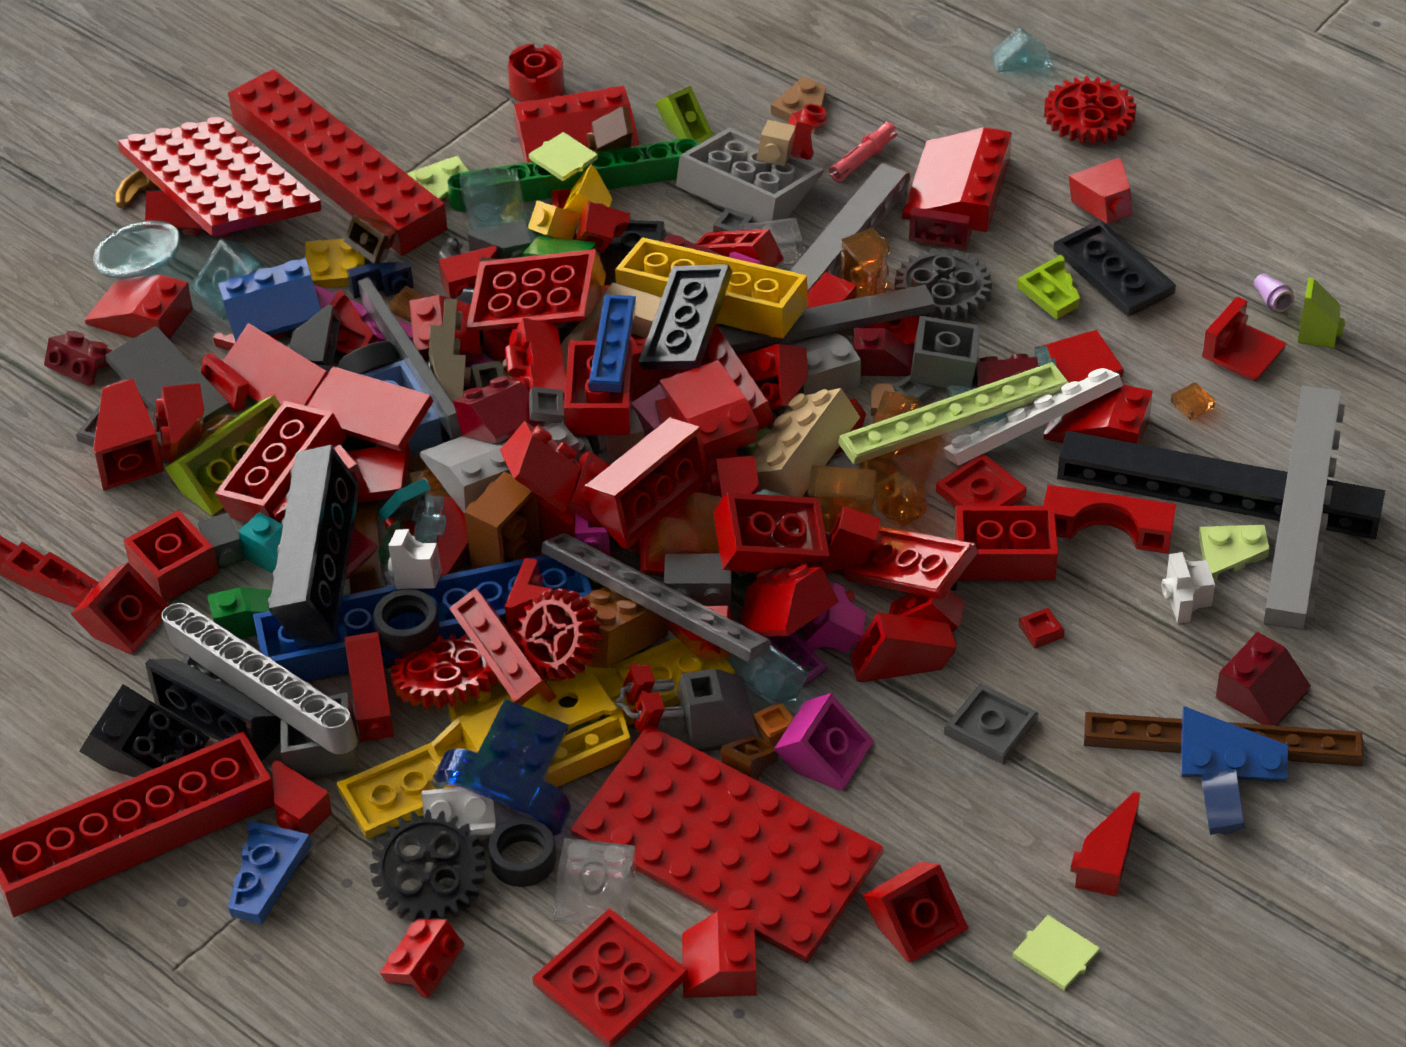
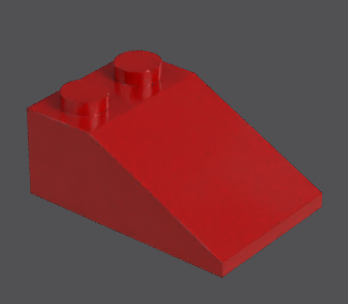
M165 275L114 282L86 317L85 324L136 338L157 326L170 339L193 309L188 282Z
M718 360L660 381V386L676 419L700 428L706 460L756 442L759 423L746 397Z
M1123 384V386L1049 421L1043 434V439L1063 443L1066 432L1072 431L1141 444L1150 418L1153 391Z
M727 492L713 511L722 570L756 572L829 558L819 498Z

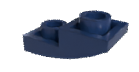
M408 262L374 263L347 270L350 292L354 299L361 297L358 281L365 278L370 279L377 291L382 290L386 297L414 288L412 269Z
M1236 768L1202 774L1203 794L1210 835L1217 833L1230 834L1240 829H1246Z

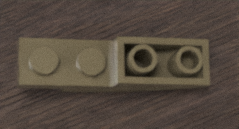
M445 298L443 325H430L429 362L431 371L453 402V400L464 396V386H470L471 368L465 367L466 355H459L460 339L454 338L455 330H461L462 311H456L457 299Z

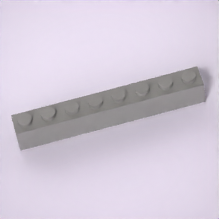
M1304 385L1301 388L1263 624L1304 630L1305 619L1313 618L1315 599L1309 598L1310 589L1317 590L1320 570L1313 569L1314 561H1321L1324 542L1318 541L1319 532L1326 533L1328 514L1322 513L1323 504L1330 505L1333 486L1326 485L1327 477L1334 478L1337 458H1331V451L1338 450L1341 431H1336L1335 425L1336 422H1343L1345 404L1339 403L1341 393L1339 390Z

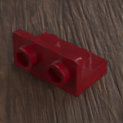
M912 207L909 223V241L967 250L972 234L970 216Z

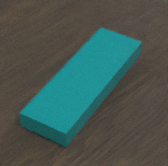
M421 479L397 490L379 510L378 514L383 523L387 518H395L410 511L431 489L427 480Z

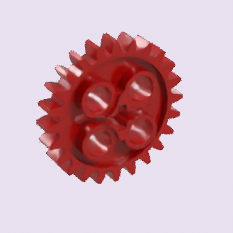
M1085 76L1084 81L1074 77L1073 83L1064 80L1063 87L1055 85L1054 91L1048 92V97L1045 98L1044 117H1046V124L1051 125L1052 132L1059 130V137L1069 135L1070 142L1078 138L1082 145L1086 140H1090L1092 145H1095L1096 140L1106 144L1107 138L1117 141V135L1125 136L1126 130L1132 129V123H1135L1136 103H1134V96H1128V89L1120 90L1121 84L1111 86L1110 79L1103 83L1100 82V77H1097L1094 81H1090L1088 76Z
M452 634L446 640L440 635L437 637V641L432 642L431 645L421 651L408 654L402 653L403 658H396V665L391 666L392 674L390 675L396 696H401L403 702L411 700L413 707L423 703L424 709L429 708L432 704H436L437 709H441L447 703L454 708L457 701L468 704L469 697L480 699V691L490 692V685L498 684L497 676L472 640H469L467 634L460 639H456L455 634Z

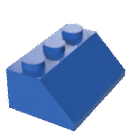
M306 258L291 260L276 267L260 269L255 273L241 277H232L227 281L218 283L235 342L248 323L267 335H275L299 328L321 310Z

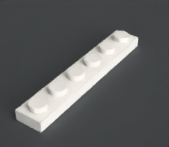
M1105 368L1094 370L1088 374V378L1080 382L1075 381L1065 384L1061 387L1062 391L1053 395L1038 397L1031 406L1014 409L1007 413L1006 418L998 422H987L979 427V431L971 435L965 434L954 438L951 441L952 444L943 448L946 458L957 465H961L1123 386L1120 375Z

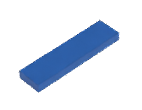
M604 296L589 379V391L622 392L636 310V296Z

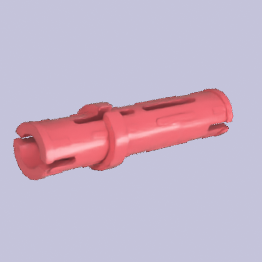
M885 122L873 134L864 136L862 142L829 168V173L835 171L830 175L832 179L836 182H842L874 154L877 156L881 153L883 147L897 136L894 125Z

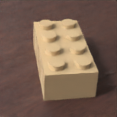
M841 388L829 391L823 389L817 393L799 394L792 398L788 408L774 421L773 428L759 441L758 448L751 455H755L759 481L758 488L787 496L803 497L840 446L838 444L839 435L850 432L860 418Z

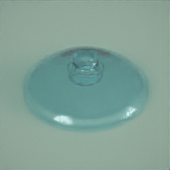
M143 221L130 224L116 230L102 240L94 252L93 261L96 269L104 276L117 280L143 278L157 272L174 258L180 247V236L173 225L163 221Z

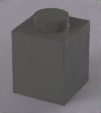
M229 513L198 522L199 532L214 547L218 569L244 561L240 538Z

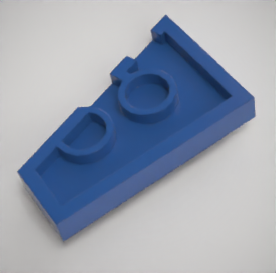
M1183 706L1181 737L1182 777L1202 778V774L1236 768L1238 780L1287 781L1288 745Z
M249 821L247 828L249 836L247 844L243 845L241 857L243 861L240 872L235 876L228 910L232 917L262 924L313 843L309 834Z

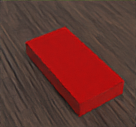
M214 353L205 354L201 374L228 401L229 406L234 411L244 410L249 383Z

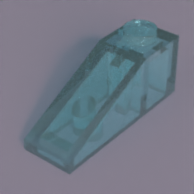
M771 645L769 652L750 662L732 653L731 658H726L738 675L744 677L747 687L771 705L795 702L808 676L806 670Z

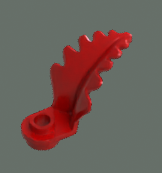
M806 104L803 110L791 114L788 124L794 125L796 128L790 155L805 160H810L813 157L814 150L811 134L813 129L827 123L825 108L816 104Z

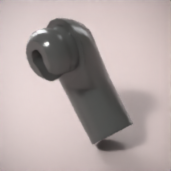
M456 237L448 238L447 243L442 246L438 253V260L461 254L460 249L463 245L461 240Z

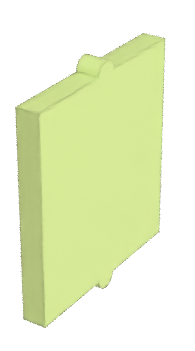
M563 132L549 142H543L541 147L529 154V159L564 181L578 171L582 172L583 168L598 159V154Z
M1047 915L1033 931L1027 932L1026 939L1013 952L1012 957L1065 991L1079 974H1085L1086 966L1099 953L1100 947Z

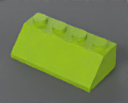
M274 395L259 401L164 467L181 493L208 514L214 515L223 508L215 492L281 406Z

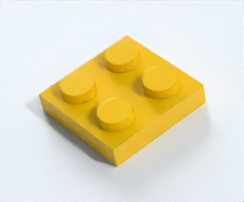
M344 238L305 242V258L313 283L323 289L349 286L347 270L366 265L365 256L343 242Z

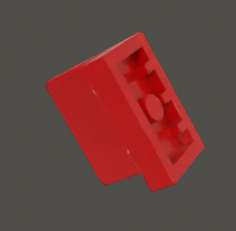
M1237 296L1206 330L1202 357L1252 381H1257L1284 351L1286 342L1247 325L1248 315L1246 314L1248 301Z

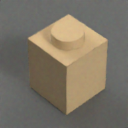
M768 120L761 133L757 160L785 166L792 152L796 126Z

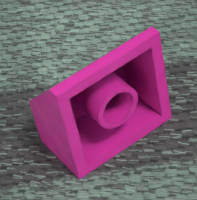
M832 693L803 703L774 750L795 773L834 789L843 790L874 740Z

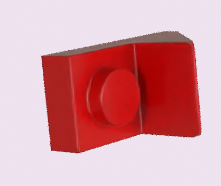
M525 558L505 605L508 629L515 630L523 626L518 619L527 616L524 607L528 605L533 606V597L543 596V591H553L551 588L542 587L543 575L539 574L538 560Z

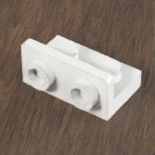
M492 784L422 791L424 816L427 809L430 810L432 819H437L441 811L445 812L447 822L456 815L459 819L458 828L468 823L471 829L468 836L477 834L479 840L489 838L495 831L496 819Z

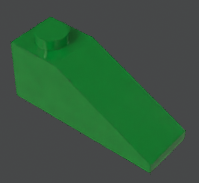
M238 587L207 595L213 622L239 639L256 636L257 631L253 614L269 611L268 598L271 596L272 590Z

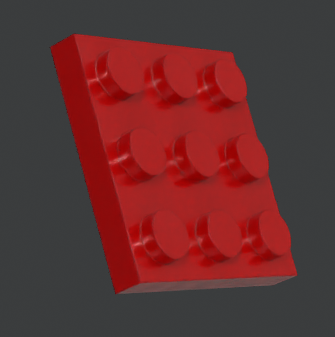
M609 908L532 977L533 985L606 1046L614 1047L688 978V971Z

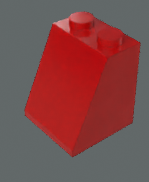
M133 378L116 382L102 389L93 450L103 491L164 471L157 433Z

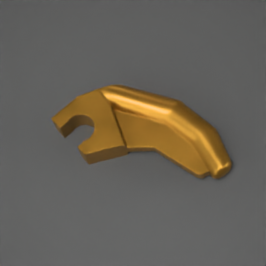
M138 169L122 180L116 190V206L123 208L125 205H129L140 191L146 188L152 190L159 187Z

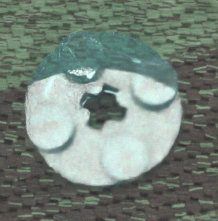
M425 493V495L419 498L411 524H415V535L411 534V536H415V540L421 543H436L437 534L443 535L446 526V516L441 515L444 503L443 497Z

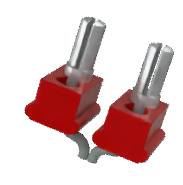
M633 663L624 681L623 688L620 690V698L615 699V704L617 708L624 709L626 714L633 718L637 731L642 733L648 724L657 728L662 720L683 718V707H664L659 693L661 691H673L675 688L674 680H655L650 665L638 666ZM625 696L630 705H635L633 712L630 711L626 704L622 703Z

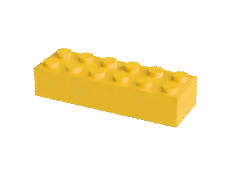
M641 238L615 269L616 284L662 298L673 266L729 264L733 273L715 323L740 328L744 331L765 334L770 337L783 339L808 306L807 275L647 238Z

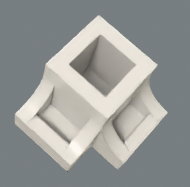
M409 529L395 530L389 543L390 558L388 561V571L390 577H394L396 589L435 588L442 573L437 543H421L415 540V536H411Z
M1182 552L1169 554L1166 579H1162L1161 583L1162 593L1165 599L1169 598L1177 624L1190 622L1191 614L1194 610L1212 606L1215 582L1207 560L1188 561L1184 558Z

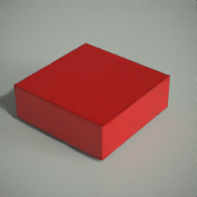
M1049 608L1019 618L1018 626L1034 649L1064 638V629Z

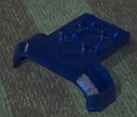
M504 699L478 753L466 749L448 750L444 753L432 777V783L435 789H443L446 785L459 786L526 813L545 824L553 833V836L558 835L568 819L571 804L561 790L545 781L544 778L567 733L569 724Z

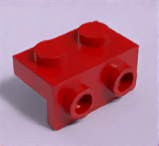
M416 919L407 929V934L398 947L389 955L387 963L379 974L386 983L412 984L422 997L429 998L463 949L464 942L447 920Z

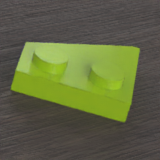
M1062 255L1017 279V288L1056 320L1079 307L1080 297L1076 288L1073 287L1070 273H1067L1065 269V259Z

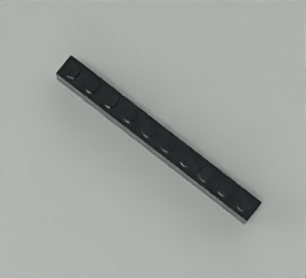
M1067 431L1059 456L1057 479L1280 521L1288 472ZM1327 479L1326 485L1333 486L1330 505L1323 504L1322 513L1328 514L1326 530L1376 540L1386 490Z

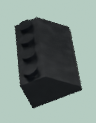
M149 659L145 663L155 704L202 733L220 742L244 732L261 762L281 742V718L244 693H239L229 688L222 680L213 679L202 673L198 667L187 665L178 659Z

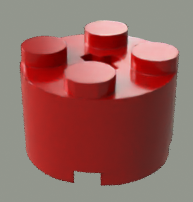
M533 43L522 45L510 53L509 61L507 62L509 90L516 100L525 102L564 95L562 54L558 49L547 44H543L544 48L534 47Z

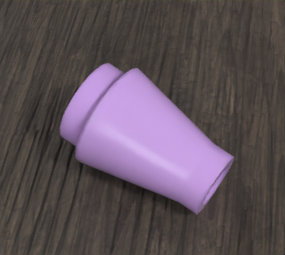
M1266 273L1256 277L1254 287L1259 291L1271 311L1284 312L1292 306L1294 294L1290 286L1271 278Z

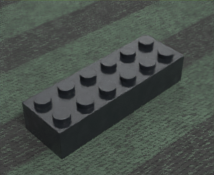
M332 445L296 452L294 467L291 468L290 489L286 495L287 507L285 517L282 519L281 541L277 547L278 558L276 569L273 571L272 592L268 598L270 613L277 618L287 635L292 637L299 648L336 641L360 484Z

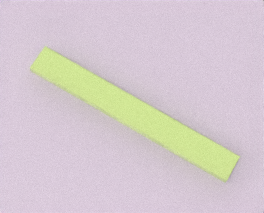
M1051 362L839 435L838 444L853 465L1030 404L1038 397L1053 395L1062 391L1061 387L1069 382L1054 363Z

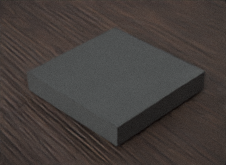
M980 683L944 727V735L1004 764L1038 721L1039 712Z

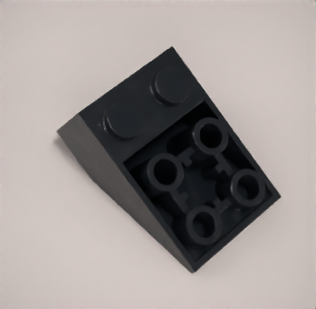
M122 684L79 752L108 770L137 777L203 749L210 737Z

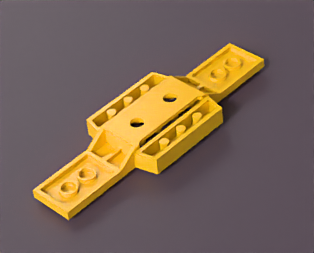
M674 638L608 668L597 664L585 665L586 673L576 674L575 679L561 680L560 682L545 679L557 696L550 703L538 692L519 707L498 679V684L490 685V692L480 691V699L469 697L468 704L457 701L454 708L447 703L451 724L431 743L338 782V792L366 840L386 832L387 826L393 828L399 826V817L409 822L412 820L411 814L414 811L418 817L423 816L422 791L492 784L493 796L509 809L623 759L631 748L627 726L634 724V720L626 714L624 709L616 707L615 699L620 698V690L623 688L622 686L633 663L638 666L650 665L655 680H674L675 688L673 691L659 692L664 707H673L680 704L677 688L682 674L709 669H718L735 674V670L726 658L712 661L697 658L678 638ZM567 696L576 698L578 701L575 706L570 708H564L558 702ZM625 696L622 703L626 704L630 711L633 712L635 705H630ZM603 714L606 717L591 725H588L584 728H581L561 738H558L554 741H551L538 748H535L531 751H528L524 754H521L517 757H514L508 761H505L501 764L494 766L496 761H504L509 757V755L515 752H518L525 748H534L537 745H539V743L543 740H546L557 734H566L571 730V728L576 727L587 721H596ZM503 723L516 726V730L510 734H501L497 731V728Z

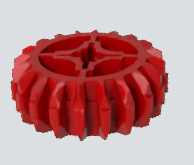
M565 589L543 591V596L533 597V606L528 605L524 607L527 616L518 619L523 624L522 630L515 632L522 640L518 646L521 650H524L523 653L543 679H551V681L558 682L575 679L576 674L586 673L585 665L595 664L591 656L592 653L601 652L596 646V641L604 638L601 634L597 633V629L603 623L594 619L599 611L590 607L591 601L581 597V594L578 592H568ZM565 610H566V611L569 613V615L571 616L572 621H573V624H571V622H570V620H569V616H566Z

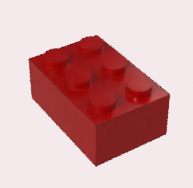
M630 340L622 392L589 391V379L596 341H569L564 399L565 426L572 435H630L634 374L632 340Z
M956 506L955 540L974 543L979 551L957 581L1056 579L1058 550L1054 506Z

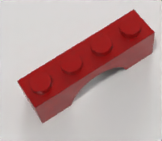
M1047 485L1043 506H1054L1056 537L1072 539L1076 533L1086 527L1108 525L1128 534L1133 540L1136 549L1169 553L1176 504Z

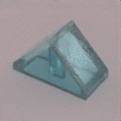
M1018 27L991 51V57L997 73L1051 67V60L1046 46L1021 27Z

